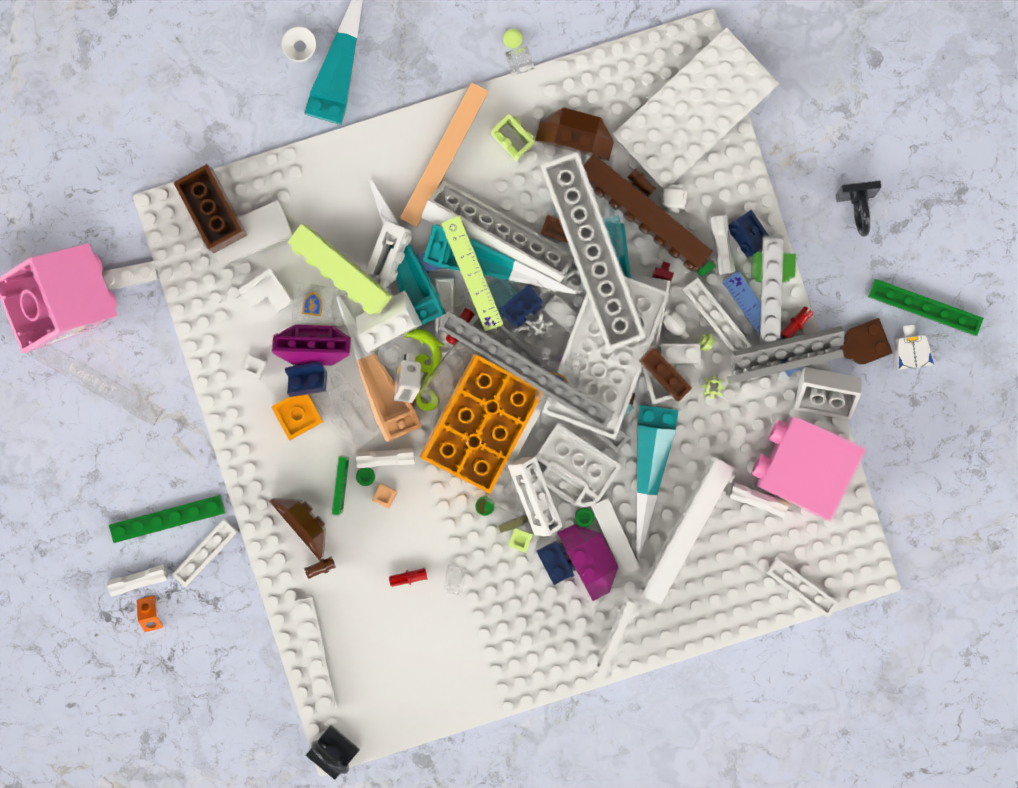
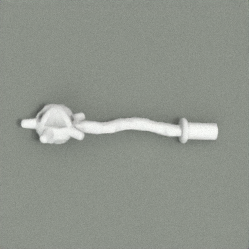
M539 314V317L532 321L527 319L525 323L528 325L517 326L510 331L513 333L529 331L526 333V336L529 337L533 334L545 339L544 333L547 327L552 326L553 323H546L543 320V314Z

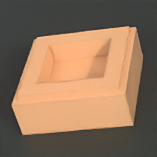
M380 483L372 501L389 509L398 491Z

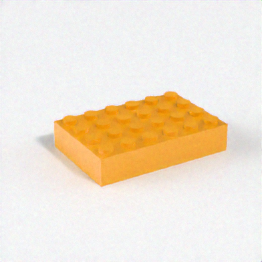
M473 353L420 454L421 459L490 494L543 392L516 375Z

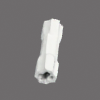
M727 215L710 217L711 231L714 235L717 254L718 275L735 273L728 237Z
M414 448L356 452L357 468L415 464Z
M735 482L729 493V498L756 506L781 517L785 516L789 506L788 501L763 494Z
M162 564L145 571L107 581L110 595L115 596L129 590L168 580L166 567Z

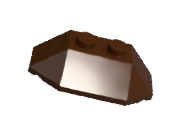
M564 107L539 123L535 138L536 142L588 156L595 154L598 158L607 161L610 159L614 144L601 117Z
M272 498L269 501L317 559L320 560L324 556L326 537L325 522L320 516L315 517L311 512L313 508L307 501L303 503L302 500Z

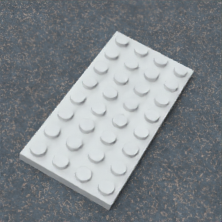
M726 27L613 133V136L664 189L682 176L773 91L779 83Z
M625 276L623 277L645 334V339L608 352L586 293L557 371L558 374L563 375L567 379L569 385L612 410L615 414L605 430L550 396H548L542 411L545 414L612 439H616L643 366L638 360L650 348L670 294Z

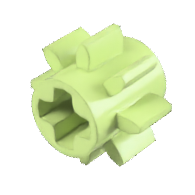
M715 375L712 376V380L704 378L706 384L701 385V387L705 388L706 391L703 395L709 393L711 394V399H714V394L721 397V389L726 388L720 384L723 379L717 381ZM710 383L717 384V386L715 387L716 392L714 390H709V388L711 387L709 385Z

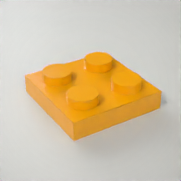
M309 394L288 397L271 406L289 441L324 422Z

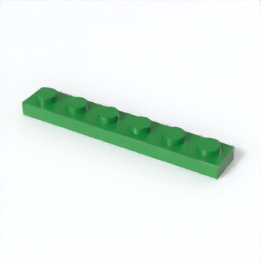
M874 279L868 294V298L973 336H978L984 319L983 317Z
M218 495L109 525L113 543L225 514L226 512L222 497Z

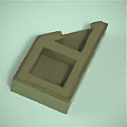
M527 514L499 524L498 527L500 532L503 533L529 522Z

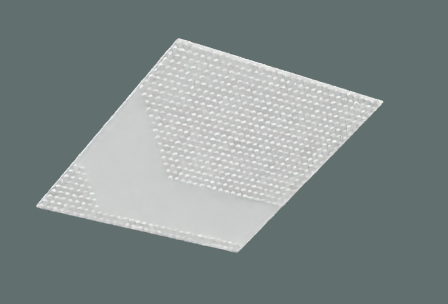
M709 9L476 84L487 90L488 94L441 183L443 181L449 183L540 234L547 215L559 219L541 165L576 152L535 141L534 146L516 162L491 135V131L501 120L510 114L512 117L518 118L522 124L521 127L525 131H530L534 138H536L539 123L564 107L601 117L614 141L609 161L601 160L611 167L612 159L615 157L618 174L630 184L633 182L627 177L634 169L645 175L644 177L657 188L648 198L713 250L701 268L712 260L716 264L717 254L714 235L711 231L710 217L727 215L729 225L750 210L756 215L769 236H783V253L794 254L749 113L672 184L681 185L687 191L686 208L679 210V213L667 212V208L661 205L663 192L661 186L613 136V133L722 32L714 9ZM469 87L213 170L238 217L279 200L293 234L300 224L308 225L364 272H366L383 228L370 180H373L399 225L412 230L410 244L419 258V253L426 252L434 224L422 218L416 228L401 220L400 217ZM508 125L501 130L519 150L526 146ZM578 153L582 165H584L587 162V160L591 157L585 154ZM173 182L134 195V202L153 261L155 262L161 286L310 749L312 748V742L318 740L327 728L332 725L360 748V751L348 764L350 768L823 616V614L766 573L776 557L839 602L833 612L897 592L901 589L861 462H859L831 521L816 516L790 502L785 516L781 517L767 510L729 498L731 487L735 482L763 494L782 499L755 486L758 478L751 475L758 457L761 454L769 457L775 445L774 442L768 440V437L778 419L786 422L788 417H796L854 443L847 419L794 409L799 380L804 367L832 372L829 362L825 361L801 367L790 376H787L783 371L761 376L755 380L749 379L728 384L727 376H731L732 371H734L731 366L732 352L682 289L698 278L751 345H760V336L722 283L734 273L718 275L716 264L714 269L700 277L697 271L688 270L683 265V261L679 258H673L668 253L669 250L667 248L657 245L651 235L642 233L635 222H629L624 216L631 278L632 275L652 277L655 267L660 268L663 261L671 263L669 271L673 272L674 275L669 285L668 293L670 294L666 302L665 311L669 309L670 311L677 312L685 322V331L689 334V337L684 341L680 336L671 334L662 324L657 351L660 353V344H698L700 337L708 333L713 335L715 343L708 352L700 350L699 364H670L680 375H684L685 381L692 387L690 393L686 394L679 402L672 398L651 404L641 371L633 393H635L633 405L628 404L620 425V429L630 439L618 452L594 431L542 412V409L516 458L518 460L521 457H535L558 423L622 465L599 501L609 498L636 558L637 420L639 407L642 404L678 409L675 435L640 559L637 560L640 568L622 576L618 567L610 593L592 601L577 570L573 571L574 577H569L553 585L536 550L556 540L558 544L562 543L557 533L573 524L578 525L575 521V514L580 507L572 505L548 489L562 528L549 536L534 535L530 522L524 523L517 528L533 534L526 553L509 547L508 543L514 529L502 533L498 525L526 514L508 467L513 462L507 461L489 494L421 459L420 454L442 414L440 402L435 409L424 411L417 406L414 399L413 403L410 404L414 408L422 427L386 442L380 426L376 423L352 345L350 346V356L332 366H324L327 371L326 392L309 394L324 422L289 441L271 406L290 397L287 394L288 376L285 373V367L293 365L272 353L273 335L293 325L335 326L345 335H348L337 296L342 298L355 322L358 315L366 312L362 309L363 305L360 302L356 303L348 297L349 293L338 289L331 278L327 279L319 273L320 269L318 267H312L305 261L306 257L302 254L301 256L296 254L291 249L293 246L288 243L290 238L226 266H222L217 252L212 253L205 245ZM634 186L647 197V195L643 191H641L637 186ZM593 192L604 222L607 200L604 197H598ZM728 232L735 273L739 271L761 303V282H756V279L751 278L752 256L747 258L734 237ZM540 234L571 252L569 244ZM390 250L388 251V254H387L386 259H385V261H384V264H383V266H382L381 272H380L379 276L376 275V278L382 279V278H380V275H381V273H382V270H383V268H384V265H385V263H386V260H387V257H388V255H389ZM575 261L569 271L578 269ZM797 263L795 278L790 279V282L782 283L781 332L791 322L790 319L792 317L795 318L804 306L809 308L807 312L809 310L812 311ZM444 268L427 272L434 286L435 278L455 279L454 314L460 317L465 308L471 310L475 315L469 323L473 325L479 318V315L461 271ZM268 269H272L294 302L280 312L275 310L267 297L253 307H250L238 289ZM573 275L562 282V284L568 286V282L571 280L573 284L579 285L582 279L579 275ZM485 276L502 321L511 330L514 327L499 308L519 293V291L511 284L510 280ZM397 279L390 286V294L393 296L399 294ZM551 290L538 294V296L542 299L543 303L541 306L544 308L557 295L579 315L586 296V290L574 294L558 290L555 293ZM312 292L317 293L322 300L321 316L302 314L303 302ZM542 308L535 315L531 312L526 318L532 321L538 318L539 314H543V320L546 323H553L552 326L547 327L544 333L545 339L533 334L529 337L526 336V333L529 331H519L514 334L557 372L558 364L560 363L558 359L565 352L571 334ZM814 315L803 325V329H799L793 337L818 332ZM435 319L422 325L419 329L426 330L435 337ZM404 336L374 351L394 382L396 381L397 369L401 361L404 360L405 354H414L416 357L419 354H427L430 359L426 360L425 363L430 365L432 362L431 349L425 342L422 345L419 340H414L413 338L410 341ZM458 340L454 344V355H441L439 367L448 365L454 386L456 387L473 353L497 366L499 365ZM824 350L816 351L817 355L824 354ZM248 354L267 361L260 379L241 372ZM799 355V358L804 359L806 355ZM421 372L420 385L424 380L427 372ZM715 375L717 381L723 379L720 384L726 388L721 389V397L714 394V399H711V394L703 395L706 390L701 385L706 384L704 378L712 380V376ZM432 380L421 394L422 401L425 403L431 401V395L427 393V390L435 389ZM710 383L709 385L711 387L709 388V390H714L716 392L715 387L717 386V384ZM348 399L351 400L369 430L354 440L349 436L334 409ZM348 403L338 409L353 435L363 430ZM414 448L415 464L373 466L370 468L375 472V481L369 486H362L357 482L356 473L360 468H357L356 452ZM345 455L350 458L343 513L337 516L332 515L338 457ZM711 458H718L735 468L733 480L731 483L727 482L723 498L721 500L718 499L715 504L717 509L712 517L709 516L705 523L708 525L703 534L699 533L696 539L698 544L694 551L690 550L687 557L689 560L684 568H680L678 572L680 576L676 584H671L668 590L670 595L666 602L662 601L661 604H658L643 597L639 592L642 584ZM380 483L398 491L389 509L372 501ZM487 496L494 501V511L488 516H482L476 511L475 505L480 497ZM272 498L302 500L303 503L307 501L313 508L311 512L315 517L320 516L325 522L324 556L321 559L332 557L336 568L329 570V573H321L311 579L307 578L304 568L318 563L319 560L269 501ZM551 511L547 515V517H552ZM594 514L593 523L585 528L600 532L611 552V549L606 541V538ZM568 553L564 554L567 561L571 560ZM422 568L426 569L428 580L413 582L411 585L408 583L395 587L390 586L389 576L405 573L406 570L409 572ZM313 596L337 705V710L319 714L317 713L293 602L294 600ZM627 596L640 602L641 610L638 616H634L631 622L634 624L631 633L626 634L624 638L626 644L623 651L618 652L616 657L618 663L615 670L611 669L610 673L606 672L605 676L597 674L595 669L600 656L599 652L602 647L604 648L618 616L617 610L622 605L624 597ZM316 765L318 774L320 776L328 775L325 771H323L319 766Z

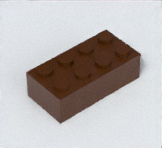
M208 164L173 182L209 251L216 253L247 236L213 168Z

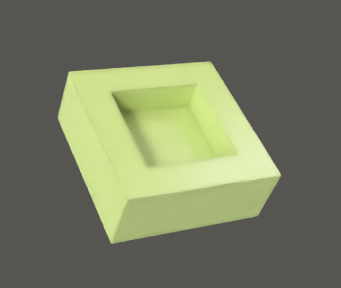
M514 528L508 546L526 553L533 534Z

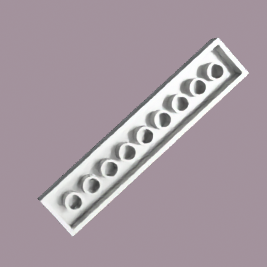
M578 152L541 165L544 178L608 352L645 339V334Z

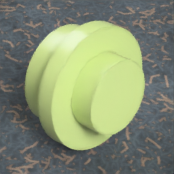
M509 29L505 32L503 41L507 47L517 48L522 43V34L517 29Z
M711 333L703 334L698 341L700 350H705L706 352L715 343Z

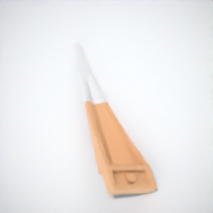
M337 296L338 305L348 336L351 337V345L376 423L380 426L386 442L422 427L410 403L393 400L395 382L375 352L366 353L358 337L357 323L342 298Z

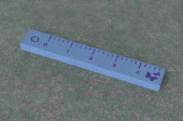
M737 271L722 283L760 336L761 303L742 275ZM780 331V340H783L784 338L781 336ZM787 358L780 360L781 364L788 362ZM795 368L784 372L787 376H790L800 368Z

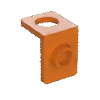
M153 595L138 599L136 601L137 619L144 632L163 628V624L157 616L156 597ZM155 622L156 625L147 626L146 623Z

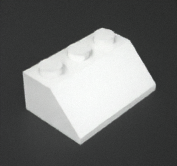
M406 291L393 296L380 314L372 313L370 315L364 312L356 317L358 337L366 353L375 351L422 326Z
M804 367L799 380L794 409L851 420L861 396V377Z

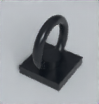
M881 180L842 185L836 193V202L851 201V204H854L855 224L858 233L862 237H866L870 232L868 198H875L882 188Z
M330 725L318 740L312 742V748L305 756L335 780L340 773L346 774L349 772L348 764L360 751V748Z

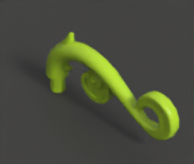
M416 328L405 334V338L419 340L422 345L425 342L431 349L432 362L430 365L425 363L426 360L430 359L427 354H419L415 358V362L421 363V372H427L415 400L421 410L431 411L438 406L439 396L434 390L428 389L427 393L431 395V401L425 403L422 401L421 394L437 373L441 360L440 347H444V344L437 340L430 332Z

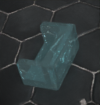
M619 216L602 218L616 258L624 257Z
M495 278L487 284L499 314L504 319L506 317L499 308L513 298L515 293L508 280Z

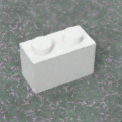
M660 344V354L669 364H699L700 344Z

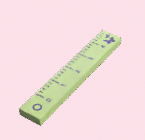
M457 216L442 222L441 224L485 332L503 325L504 323L461 217Z

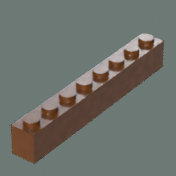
M592 154L583 165L590 187L594 189L593 192L598 197H604L609 201L610 207L620 210L626 220L635 222L642 233L651 235L657 245L667 248L669 250L668 253L673 258H679L683 261V265L688 270L696 272L712 254V249L595 154Z

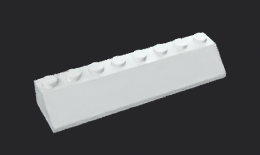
M445 181L441 183L429 198L421 216L430 223L441 226L442 222L460 216L468 237L560 283L563 282L575 261L572 252Z
M711 458L639 590L643 597L658 604H661L662 601L666 602L670 595L668 590L671 584L675 585L680 575L678 572L680 568L686 566L689 560L687 557L688 553L696 548L698 544L696 539L699 533H704L708 525L705 523L708 517L714 515L717 509L715 504L718 499L721 500L723 498L727 482L731 483L735 476L733 472L735 468L718 458Z

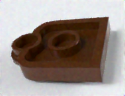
M879 318L849 329L845 333V342L840 347L845 358L853 359L855 363L860 365L893 353Z

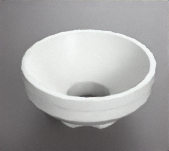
M297 26L285 32L281 46L287 58L295 62H304L314 55L317 43L314 34L309 29ZM299 41H303L306 44V48L302 52L295 50V44Z

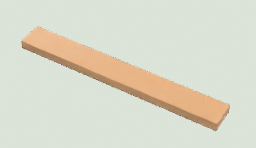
M471 82L400 217L401 220L416 228L418 227L427 201L443 180L488 94L487 90Z

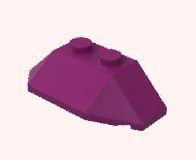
M293 325L273 335L272 353L292 365L321 362L323 366H332L350 356L351 337L345 335L335 326Z
M576 524L558 532L557 534L592 601L610 593L618 565L601 533Z

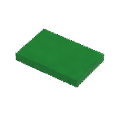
M341 455L338 457L332 515L339 516L343 513L349 456Z

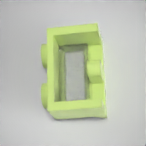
M508 114L492 129L491 135L517 162L534 146L535 138L530 131H525L521 127L522 124L518 118Z

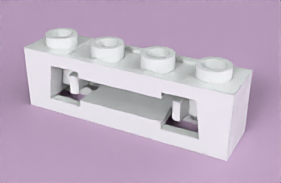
M385 221L365 273L390 293L391 283L395 281L398 274V265L404 259L405 247L411 241L412 230ZM388 244L394 245V248H391V250H390V252H389V255H388V257H387L386 263H385L384 268H383V270H382V273H381V275H380V278H382V279L376 278V275L379 276V274H380V272H381V269H382V266H383V264H384V261H385V259H386V256H387V254H388V251H389V248H390V246H388Z
M521 457L509 464V470L534 535L549 536L562 528L536 457ZM534 467L536 474H531L529 469ZM551 511L552 517H547V515Z

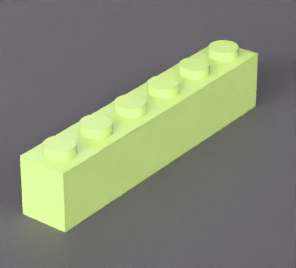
M300 224L289 239L288 243L293 246L291 249L300 256L302 254L306 257L305 261L309 265L318 267L320 269L319 273L327 279L331 278L338 289L348 292V297L356 303L360 302L363 305L362 309L368 314H380L393 297V295L308 225Z

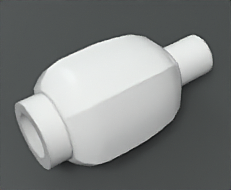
M667 309L663 316V326L671 334L680 336L685 341L689 337V334L685 331V322L677 312Z

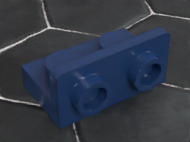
M752 210L728 225L731 236L734 237L747 258L762 249L763 236H769Z
M528 284L500 307L499 310L513 327L515 325L520 327L527 321L526 316L531 312L535 315L543 308L541 306L543 301Z
M321 362L285 367V373L288 376L287 394L290 397L326 392L327 371Z
M556 540L536 550L553 585L569 577H574L573 571L576 569L571 560H566L564 554L567 551L563 543L558 544Z

